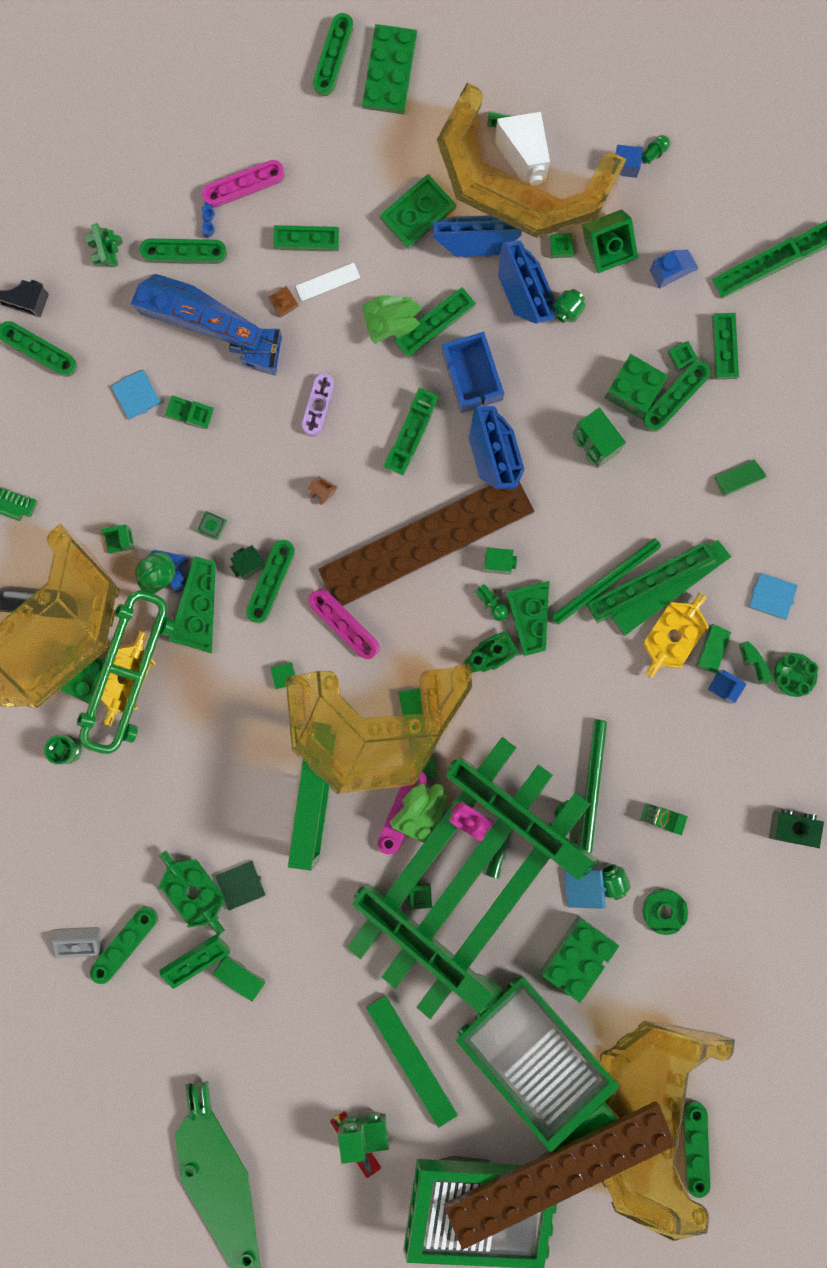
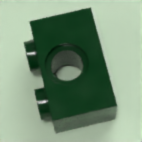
M781 809L780 813L773 812L769 832L770 839L820 849L824 821L817 820V815L803 813V817L794 816L795 811ZM795 822H799L801 828L795 834L792 827Z

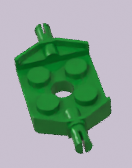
M167 850L160 854L159 857L167 866V870L158 889H162L188 924L187 928L208 924L218 936L226 931L217 920L226 898L197 859L174 861ZM190 886H196L199 889V896L197 898H191L188 895V888Z

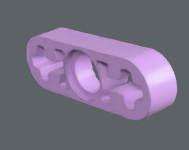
M320 374L315 378L307 404L302 427L305 434L310 437L318 436L322 432L334 391L333 378L328 374ZM324 380H327L328 385L330 386L325 387L323 396L320 394L321 385L319 383H323ZM316 400H322L325 403L324 408L320 411L312 408V404ZM313 415H315V423L316 426H318V428H313V430L310 431L309 426H307V424L312 423Z

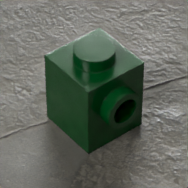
M253 545L246 549L242 547L233 553V557L230 558L233 563L230 566L232 572L236 577L241 576L243 580L248 579L265 567L264 561Z

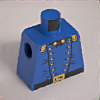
M262 329L263 333L255 351L235 344H229V352L239 353L243 366L276 376L282 341L280 329Z

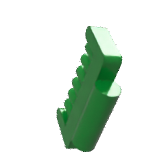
M0 487L1 515L18 521L22 519L23 515L27 517L32 516L37 505L36 499H31L30 497L26 499L25 495L21 497L20 493L16 495V492L13 491L11 493L10 490L6 491L5 488L1 489Z

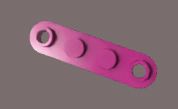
M269 160L210 183L202 191L204 202L211 205L212 208H216L276 185L284 179L283 165L277 160ZM273 172L278 173L276 176H271ZM213 195L218 196L215 200L211 199Z
M317 589L310 594V607L360 657L371 659L379 652L380 646L378 641L328 591Z
M412 769L406 773L378 837V848L384 854L390 855L397 852L405 835L392 828L390 821L404 807L402 799L412 788L423 783L426 787V775L419 769ZM413 778H418L420 780V783L418 785H413L411 783V780ZM386 840H391L393 845L387 847L384 843Z

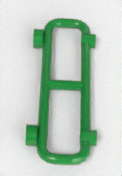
M142 590L135 591L128 596L124 605L119 604L115 610V617H118L119 621L86 713L81 712L77 718V725L81 726L79 734L80 743L90 751L111 754L119 749L123 741L133 743L137 737L138 727L129 724L160 634L169 637L175 627V621L166 617V602L158 595ZM143 599L158 606V614L138 671L115 665L114 661L128 621L133 616L134 604L137 600ZM113 673L132 679L134 682L113 742L110 745H103L90 741L89 732L95 725V715L109 675Z

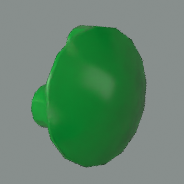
M786 654L775 665L773 674L775 684L780 691L788 696L800 697L808 695L817 683L818 666L803 654Z

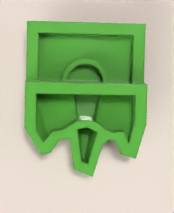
M386 295L379 296L362 305L371 341L376 344L392 335H395L398 339L410 333L420 325L419 321L413 317L423 308L415 300L412 301L411 297Z
M424 783L412 788L402 799L404 807L390 821L392 828L424 843L442 819L449 797L443 794L442 784H435L428 791H426Z

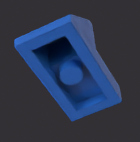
M154 549L153 551H151V553H154V552H157V551H158V552H164V551H159V550H155V549ZM164 552L173 560L175 568L189 560L183 555ZM179 569L175 570V576L170 583L177 592L185 588L182 583L185 578Z

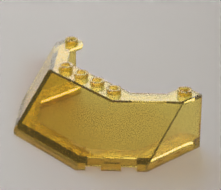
M466 83L437 138V144L456 199L535 238L597 219L609 202L619 182L626 159L614 153L606 154L601 159L584 193L562 200L484 163L475 138L480 127V117L477 113L482 105L483 94L479 88Z
M61 523L47 536V544L54 552L48 582L0 622L1 707L27 706L29 708H38L105 652L109 646L108 634L110 627L113 626L115 616L114 604L116 597L119 596L120 589L88 547Z
M470 664L427 670L421 674L420 690L423 714L362 718L340 695L339 679L332 671H316L286 677L292 751L297 756H301L309 764L308 767L319 778H323L336 794L415 785L446 736L472 689Z
M643 1021L632 1033L626 1034L616 1042L615 1046L605 1050L600 1055L601 1064L620 1084V1087L605 1103L621 1118L657 1101L675 1146L602 1181L604 1188H608L613 1199L611 1204L616 1213L672 1241L707 1234L709 1225L707 1209L703 1205L691 1200L675 1167L689 1073L710 1057L720 1061L729 1060L734 1052L735 1039L708 1031Z

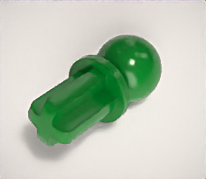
M659 135L654 141L649 143L647 149L642 153V163L650 164L653 160L660 158L670 147L669 138L665 135Z
M485 584L476 589L475 593L485 604L484 608L490 607L491 617L496 621L505 620L508 616V609L505 605L496 602L499 597H495Z

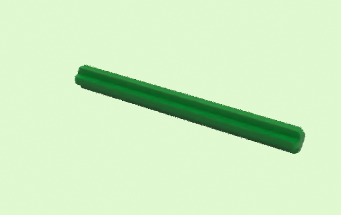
M653 538L552 614L551 617L556 624L562 623L661 548L660 542Z
M598 719L594 720L585 792V800L591 804L583 813L579 844L580 847L589 853H592L607 728V722Z

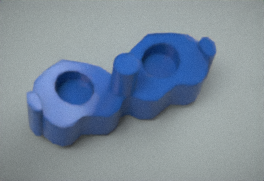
M205 202L202 206V219L204 221L202 224V234L205 238H209L215 232V227L211 222L214 219L215 212L212 206Z

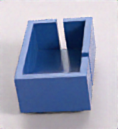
M484 331L442 344L441 353L447 371L449 370V378L461 413L474 410L482 402L484 406L503 401L504 391Z

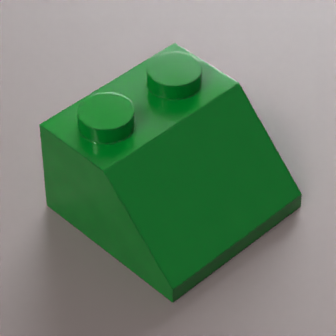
M622 209L582 224L585 245L597 273L638 258L632 218Z

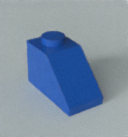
M688 249L673 250L655 259L650 272L660 289L696 271L698 266Z

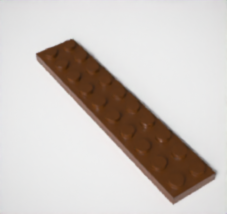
M520 481L515 489H495L489 485L319 568L318 571L329 593L344 607L533 514L535 511Z
M654 1101L552 1152L472 1189L443 1205L461 1249L464 1250L674 1147L675 1143L661 1107L657 1101Z

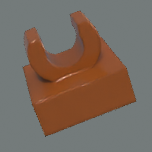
M287 286L268 297L280 318L299 307Z
M318 476L311 481L308 487L311 490L309 498L312 499L316 494L321 497L319 504L322 505L334 495L337 486Z

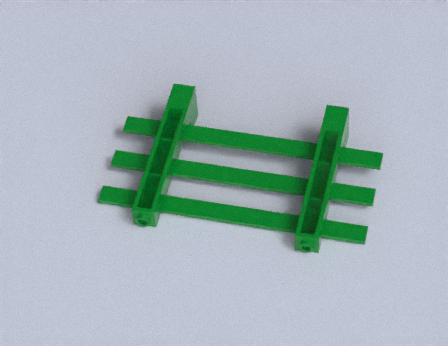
M504 737L500 738L478 769L463 758L455 759L451 762L447 769L449 772L446 777L463 789L387 894L384 896L372 885L361 887L355 893V900L351 904L368 918L347 947L359 959L364 957L382 931L402 947L401 951L381 976L389 985L396 989L416 961L437 977V980L416 1007L430 1020L452 991L479 1014L488 1009L501 993L502 987L490 978L474 972L470 966L550 858L577 880L585 879L599 861L588 851L566 838L591 804L576 792L573 794L551 825L529 809L553 777L545 768L538 764L514 797L493 781L517 749L516 746ZM464 802L473 808L477 802L481 803L495 814L498 819L420 925H418L399 909L458 829L449 821L452 816L450 813L457 803L461 804ZM515 830L535 847L454 955L434 937L511 832Z

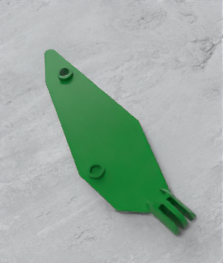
M208 1081L203 1082V1084L195 1082L194 1085L187 1083L185 1084L189 1113L175 1133L181 1182L230 1267L261 1268L249 1174L212 1111Z

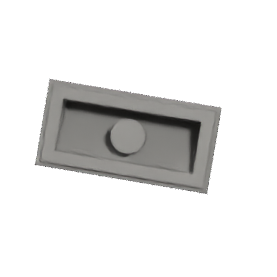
M100 928L57 929L54 931L51 942L55 958L101 955Z

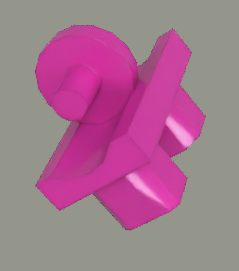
M464 802L461 804L457 803L450 813L452 815L449 819L450 823L479 841L483 840L486 831L494 825L491 819Z

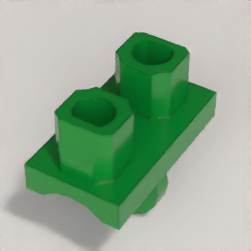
M98 223L91 225L92 232L85 235V238L90 247H97L98 249L97 252L91 254L92 263L98 267L105 265L111 267L118 266L115 253L119 252L118 246L123 243L122 237L114 235L113 230L99 227Z

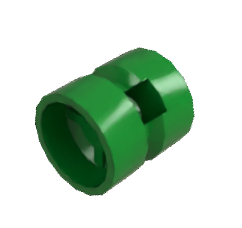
M68 735L53 736L46 742L44 747L46 759L55 765L72 764L80 758L82 753L80 741Z

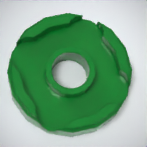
M655 890L643 902V919L647 926L657 934H675L687 922V903L681 895L673 890ZM663 906H669L671 909V914L667 918H662L659 914L660 908Z

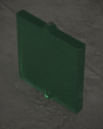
M253 861L215 876L221 892L226 898L225 902L229 911L266 896L260 881L261 876H258Z

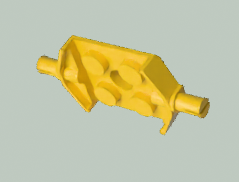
M698 593L690 604L669 603L643 642V646L651 658V665L645 672L646 675H649L648 677L653 679V676L661 667L679 669L683 667V663L705 630L709 628L700 612V607L707 598L705 595L702 596V593ZM671 630H676L679 633L680 638L677 642L670 641L668 634Z
M139 631L135 643L131 642L130 645L120 646L114 664L138 671L145 651L143 645L148 634ZM151 658V661H150V664H149L147 673H148V671H149V668H150L151 664H152V665H155V664H156V663L153 661L152 658ZM110 673L100 701L105 706V710H107L102 722L103 724L112 726L115 715L118 712L124 711L134 680L126 678L125 681L119 683L118 675Z

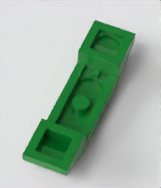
M418 388L402 429L384 463V468L404 476L426 431L439 395L423 388Z

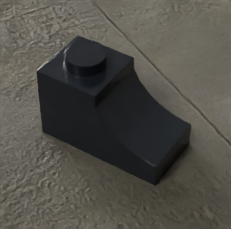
M22 280L21 284L13 289L0 290V305L41 318L49 293L43 287L44 285L36 280H31L30 282Z

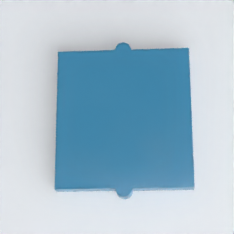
M144 370L131 376H125L124 380L111 386L129 420L142 413L146 414L147 410L161 404Z
M760 573L756 586L752 589L753 595L749 608L786 620L790 607L794 604L793 598L798 585Z
M564 870L566 882L564 890L567 892L568 908H606L604 894L606 888L603 884L602 870H591L588 876L582 880H577Z

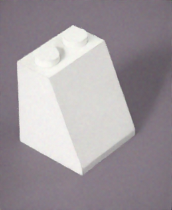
M541 112L497 119L495 144L523 184L537 186L546 182L550 159Z

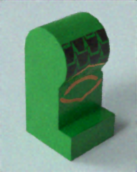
M646 803L640 820L682 836L688 816Z

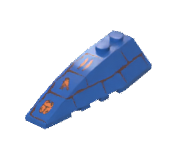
M154 274L138 284L130 303L141 315L253 351L256 350L263 333L261 328L195 286L158 274Z

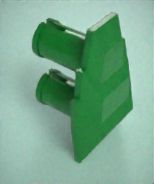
M505 630L478 643L479 646L471 651L472 654L463 663L469 674L479 671L486 672L490 669L494 671L517 656L519 652Z

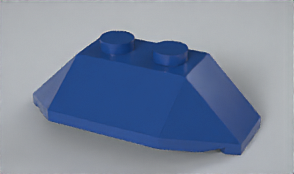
M499 215L455 216L433 222L434 239L456 257H490L492 255H500L504 242L516 241L522 236L520 219H511Z
M521 241L504 242L501 247L498 277L514 315L535 324L554 320L555 310L553 305L555 298L540 263L530 251L524 248V244Z
M476 406L471 422L469 442L479 478L495 489H515L525 469L514 430L498 413L495 406Z

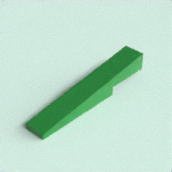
M827 221L794 238L790 237L712 278L720 297L729 296L826 249Z

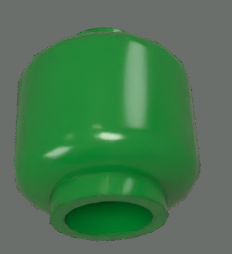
M575 289L563 291L553 305L556 319L562 323L577 321L586 307L584 296Z
M616 864L606 865L601 869L603 884L606 888V891H604L605 897L613 898L614 900L624 898L631 887L625 869Z

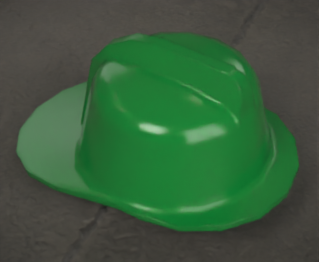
M157 551L139 562L136 567L135 576L141 590L154 594L173 581L175 566L169 555Z

